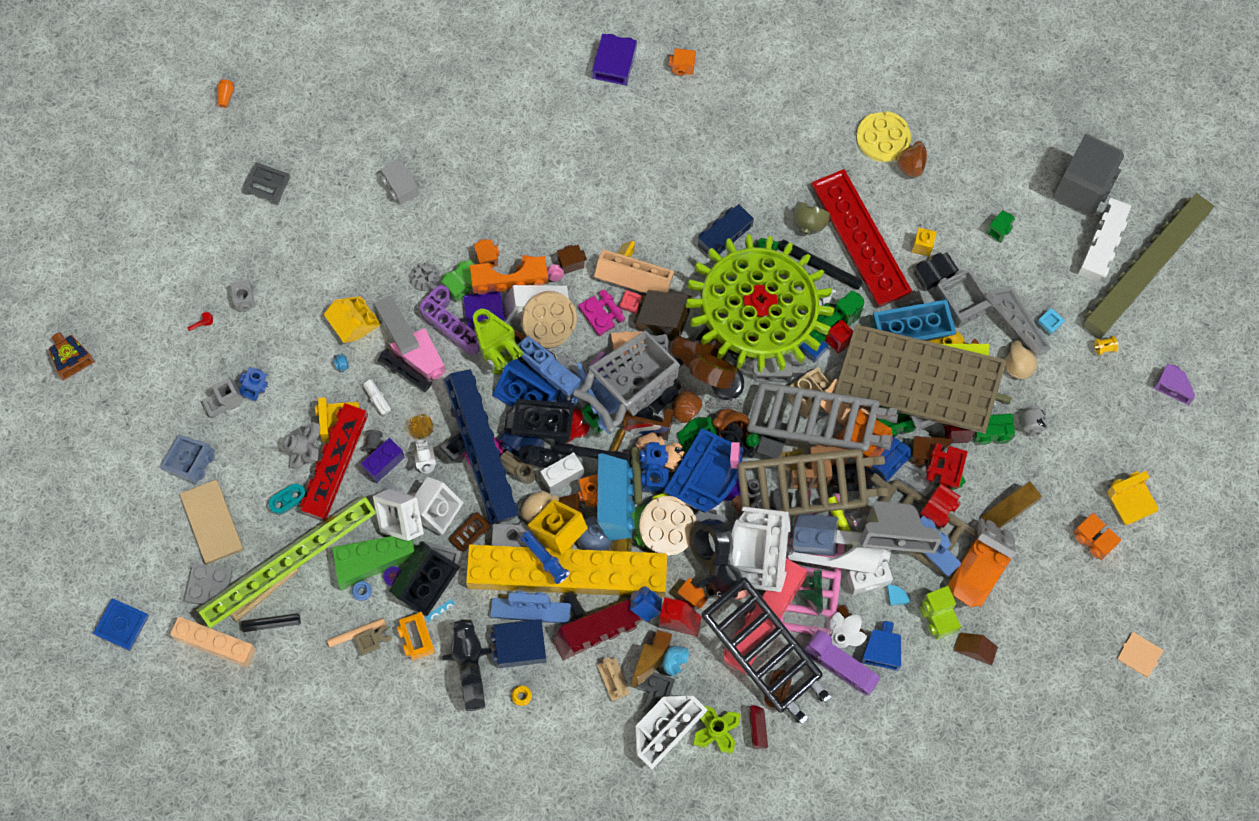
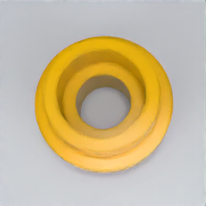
M518 686L512 692V700L518 706H525L532 699L531 690L526 686ZM520 693H524L526 697L524 699H519L518 695Z

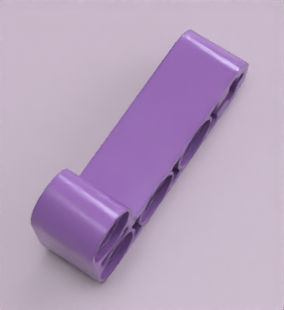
M442 285L437 286L420 304L423 319L467 353L477 354L480 352V347L475 332L446 310L451 301L449 289ZM440 295L446 296L444 299L437 298ZM428 308L434 309L432 312H425ZM442 319L448 320V322L444 324L439 323ZM457 330L462 331V333L459 335L454 334V332Z
M818 629L806 645L805 652L819 664L863 694L869 696L880 681V677L832 644V638L824 631Z

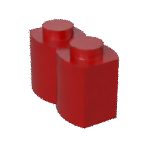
M941 483L919 517L925 516L927 519H931L935 523L937 530L940 527L944 528L951 519L948 517L951 511L955 512L961 504L958 501L961 496Z

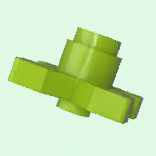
M704 706L707 711L700 720L706 728L696 732L693 745L706 748L715 741L720 752L733 754L736 741L728 732L739 726L741 714L729 711L723 717H718L713 707ZM715 727L720 728L721 732H716L713 729Z

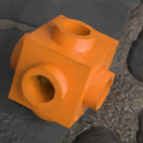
M597 474L579 479L581 490H578L580 501H585L586 507H597Z

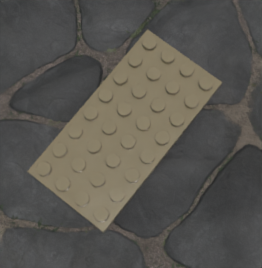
M856 324L835 394L878 400L880 403L879 408H896L899 413L986 434L1006 360Z

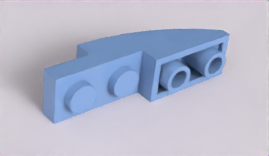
M527 336L518 344L519 348L523 351L521 357L557 390L560 389L570 396L574 393V390L583 384L580 378L555 360L553 354L530 336Z

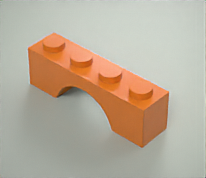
M545 256L526 258L523 267L519 271L508 275L496 272L489 263L470 265L473 293L486 294L488 291L504 292L507 289H511L513 285L548 284Z

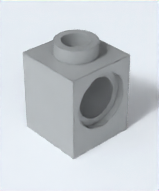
M249 280L230 283L237 311H248L256 307L252 285ZM242 295H247L245 299H239Z

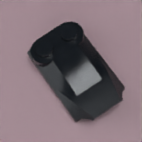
M516 399L514 406L506 412L504 431L514 435L549 438L560 444L566 443L571 439L574 403Z

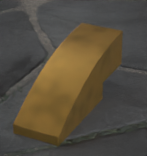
M1029 481L998 503L981 518L991 520L1000 529L1021 515L1023 511L1037 503L1042 495Z
M657 630L653 644L644 643L631 687H637L658 668L664 653L670 646L673 634Z

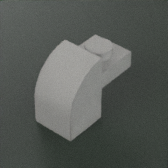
M228 377L213 386L212 388L215 393L202 401L209 416L214 418L228 409L233 410L238 407L243 397L235 381Z

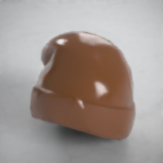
M917 141L913 146L904 149L898 154L897 165L908 176L918 177L923 174L927 161V150L921 141Z
M724 409L718 412L713 420V425L718 428L719 437L724 438L719 431H727L728 424L731 422L739 425L744 432L743 435L748 436L750 433L747 430L749 418L744 413L732 409Z

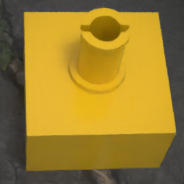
M554 499L527 525L534 537L543 546L561 555L568 549H572V544L588 529L581 512Z

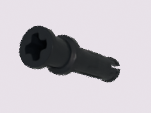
M385 349L377 360L379 364H384L392 373L400 374L424 392H427L432 385V382L405 365L402 358L392 355L389 349Z

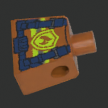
M58 332L51 337L54 345L49 347L48 350L56 371L63 381L95 362L90 353L73 335L64 338L63 334Z

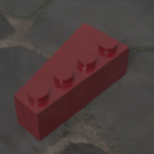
M631 598L561 626L553 638V642L562 661L591 647H595L608 639L612 640L625 631L629 633L635 630L641 618L630 610Z

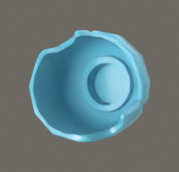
M673 645L666 650L663 655L662 665L668 675L676 676L677 673L682 672L679 666L688 662V648Z

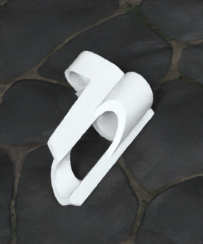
M837 530L836 543L849 545L848 552L834 558H828L808 553H798L793 550L792 552L789 551L787 556L789 560L875 574L882 562L887 561L889 564L891 550L861 547V532Z

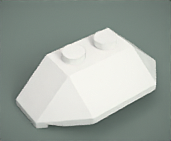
M694 696L662 697L635 726L637 756L652 770L706 713L707 709Z

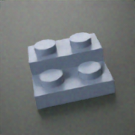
M179 434L160 468L179 476L183 480L197 484L199 480L204 478L208 463L214 461L215 450L207 443Z

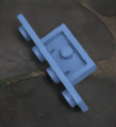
M581 362L577 363L579 370L576 372L578 377L585 382L587 374ZM597 378L594 379L592 387L586 393L593 395L610 415L617 412L620 402ZM591 405L594 414L598 413L600 417L597 422L601 431L605 430L608 435L611 434L607 430L602 415Z
M925 516L920 518L924 527L937 530L935 523L931 519H927ZM939 532L942 540L935 554H924L948 577L961 565V562L948 550L951 546L948 536Z
M516 591L515 593H509L508 599L493 598L490 616L491 618L526 621L542 619V622L568 624L571 604L551 602L549 595L542 592L527 594L524 591Z

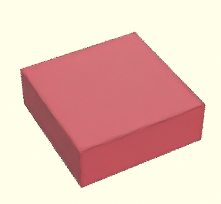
M626 290L619 307L636 314L640 308L642 295Z

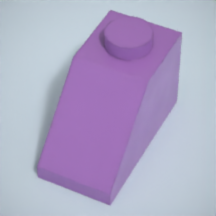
M1167 363L1154 389L1189 406L1194 400L1195 394L1186 373L1178 366Z

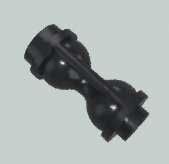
M526 445L522 446L519 450V459L525 464L547 468L560 460L558 451Z

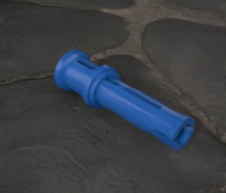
M527 531L521 536V541L541 561L544 571L552 575L556 584L563 582L569 576V570L561 566L557 557L550 555L531 531Z

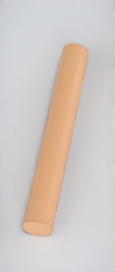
M382 618L328 639L329 647L353 639L354 636L372 628L375 630L385 626V620Z

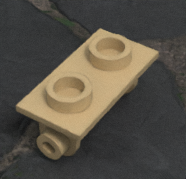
M610 657L602 660V663L597 664L611 701L630 695L616 657L612 659Z

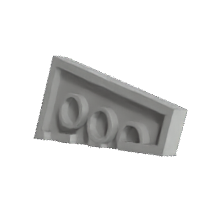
M1012 287L990 291L985 295L1035 355L1046 353L1051 349Z

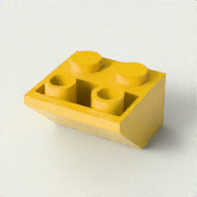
M361 296L335 299L323 314L343 343L357 341L381 325L376 315L370 310L366 301Z

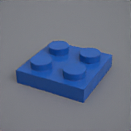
M112 598L93 634L131 651L149 615Z

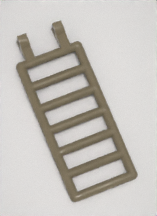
M861 449L739 462L737 467L742 509L743 507H750L746 469L757 468L762 509L770 510L765 467L777 466L782 509H776V511L788 512L789 516L867 507L868 497L888 496L887 487L867 489L864 466L885 464L884 456L863 458V451ZM844 458H856L860 500L848 501ZM836 459L840 502L838 503L828 502L824 460ZM816 461L821 504L809 506L805 463ZM797 464L801 507L789 508L785 465Z
M876 473L871 478L873 487L888 488V496H883L880 500L881 502H889L895 491L899 489L907 495L902 504H911L913 500H916L924 505L919 512L920 515L929 499L899 480H894L890 485ZM868 505L867 507L854 509L868 516L872 507ZM949 513L948 517L951 518L949 522L955 525L956 529L949 538L951 546L948 550L951 552L963 531L973 537L959 560L962 562L978 537L977 530ZM906 551L945 576L924 553ZM956 570L953 573H951L947 578L951 580Z

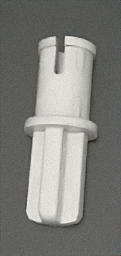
M373 379L367 380L363 384V388H365L370 396V402L375 404L381 415L388 414L391 408L383 397L384 393L379 391Z

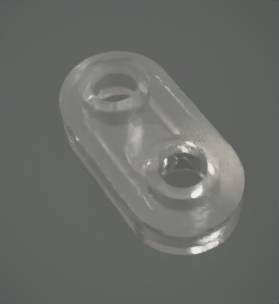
M712 397L705 401L704 410L707 413L717 414L724 409L743 412V403L735 398L720 400L719 398Z

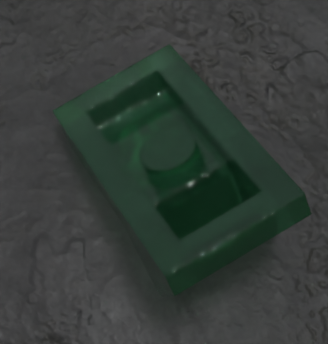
M814 570L808 580L809 588H812V590H798L797 596L817 614H821L823 611L822 570Z

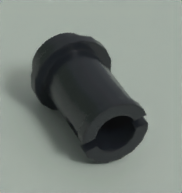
M570 592L563 597L564 603L571 604V612L574 618L583 615L585 610L577 599L578 595Z

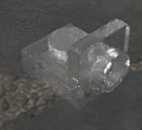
M828 413L816 419L823 437L829 418ZM837 421L835 422L832 434L834 439L844 429V426Z

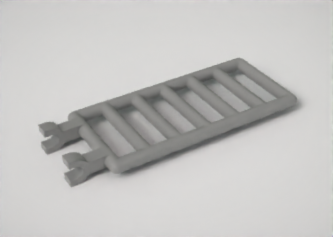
M761 382L747 430L751 433L847 449L868 451L869 446L873 445L890 450L892 444L890 441L891 436L872 434L876 418L897 423L898 410L896 408H879L880 403L878 400ZM765 390L774 391L776 396L767 427L756 426ZM784 393L795 395L786 430L774 429ZM803 396L814 398L805 434L793 432ZM822 399L833 401L824 437L812 435ZM841 402L852 404L843 440L832 438ZM860 405L871 407L862 443L851 441Z

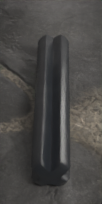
M298 613L244 620L241 621V630L243 632L300 625L301 617Z

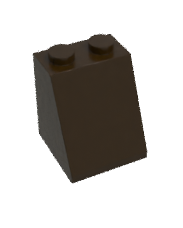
M648 290L646 296L641 298L639 305L642 307L640 313L637 312L634 318L636 330L642 332L646 330L653 336L666 334L668 340L673 341L676 336L682 335L690 313V308H686L687 299H692V296Z

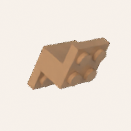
M818 444L810 447L809 454L850 449L835 446L825 447V445ZM844 458V465L847 464L848 458ZM836 459L824 460L827 488L832 478L831 466H836ZM816 461L807 462V468L805 467L807 489L819 488ZM797 468L792 470L789 489H799Z

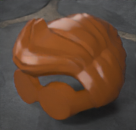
M690 391L681 392L672 403L674 418L680 423L689 422L701 410L702 399Z

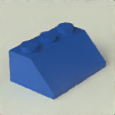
M516 359L510 361L505 366L492 396L513 407L516 399L557 402L561 390L554 388L532 367Z

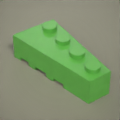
M390 536L332 547L339 588L341 591L345 590L359 581H364L371 576L383 573L389 567H396L409 561L415 552L413 539L406 541Z

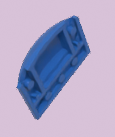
M702 428L664 490V493L677 497V499H680L685 504L703 513H707L719 505L732 491L739 478L738 469L731 468L730 463L732 442ZM740 447V450H741V451H740V462H743V460H742L743 448Z

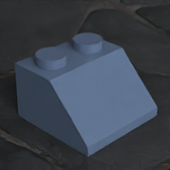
M812 514L799 515L794 531V551L834 556L839 517Z

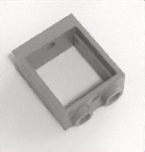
M970 268L965 271L959 270L953 277L949 279L943 278L937 283L935 293L940 301L947 300L952 319L958 328L989 313L993 306L985 297V291ZM965 281L979 304L959 313L945 291Z

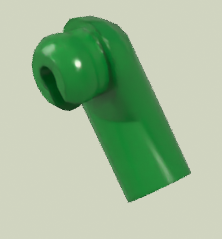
M750 432L746 437V444L751 448L756 447L760 442L759 434Z

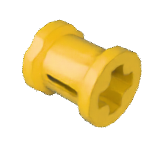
M1110 336V338L1103 340L1095 339L1094 348L1097 355L1110 351L1114 353L1118 351V342L1115 336Z

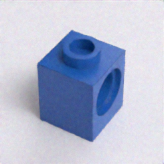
M648 467L641 471L642 492H664L669 484L668 469L660 468L659 471H649ZM650 477L655 480V483L650 480Z

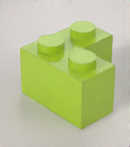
M949 586L926 594L919 608L922 616L926 617L929 622L928 629L932 636L935 635L936 640L958 632L961 625L953 610L956 601Z

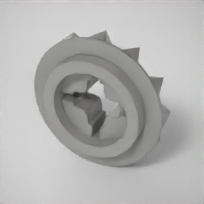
M427 262L424 264L419 263L418 266L412 269L410 280L416 289L429 291L438 285L440 273L434 264L431 265ZM422 271H424L426 274H429L428 282L424 279V277L420 278L422 277Z

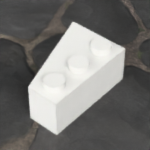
M513 285L503 300L505 320H520L526 303L540 292L555 291L569 299L567 286Z

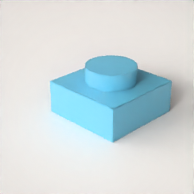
M1050 308L1037 323L1052 335L1065 320Z

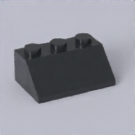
M422 541L389 589V592L400 601L419 612L422 611L424 615L428 616L461 566Z

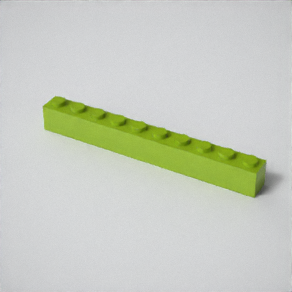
M360 496L203 604L196 611L205 624L212 628L376 514L375 510L366 497Z

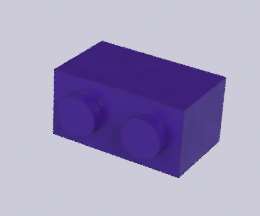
M389 437L361 465L363 471L377 484L405 456L403 450Z

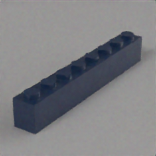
M471 369L450 373L443 381L489 523L493 525L498 524V522L510 521L518 516V506L513 500L512 488L508 484L506 470L500 460V451L496 447L494 433L490 429L488 415L482 405V396L478 392L476 378L472 374Z

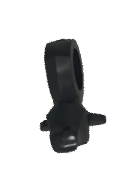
M461 619L454 622L451 654L443 655L442 661H456L459 664L465 710L476 711L485 708L483 683L478 661L481 656L491 654L492 648L482 649L472 620Z

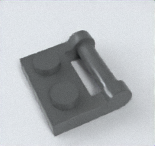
M256 162L243 187V193L248 195L251 193L278 205L289 182L290 174ZM257 183L263 185L265 187L274 189L275 192L273 194L261 190L259 188L253 187V184Z

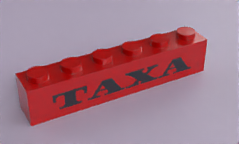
M346 403L337 412V423L331 427L329 433L330 440L328 443H325L322 454H324L322 460L317 462L315 477L308 484L307 489L309 492L307 497H303L300 504L304 515L321 521L327 520L368 418L366 410Z

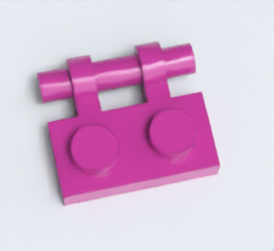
M605 289L599 292L602 297L600 301L593 296L579 304V309L598 336L615 327L612 321L617 318L619 323L626 319L622 314V309L617 307L613 301L614 298ZM606 305L612 311L609 314H607L606 311L603 309V307Z

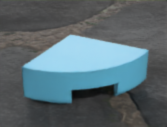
M895 585L887 586L890 606L910 603V599L903 589Z

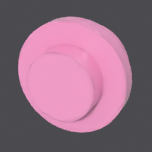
M550 265L547 268L548 280L559 281L564 277V270L561 266Z

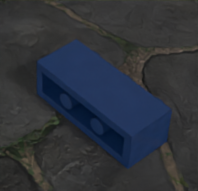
M739 204L734 208L731 207L726 211L723 218H718L713 222L710 229L703 230L698 236V246L706 254H708L709 249L713 248L720 255L726 250V240L730 238L734 243L753 227L754 218Z

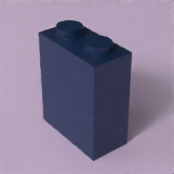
M542 619L494 625V631H491V641L496 643V651H493L494 663H498L499 668L547 663Z

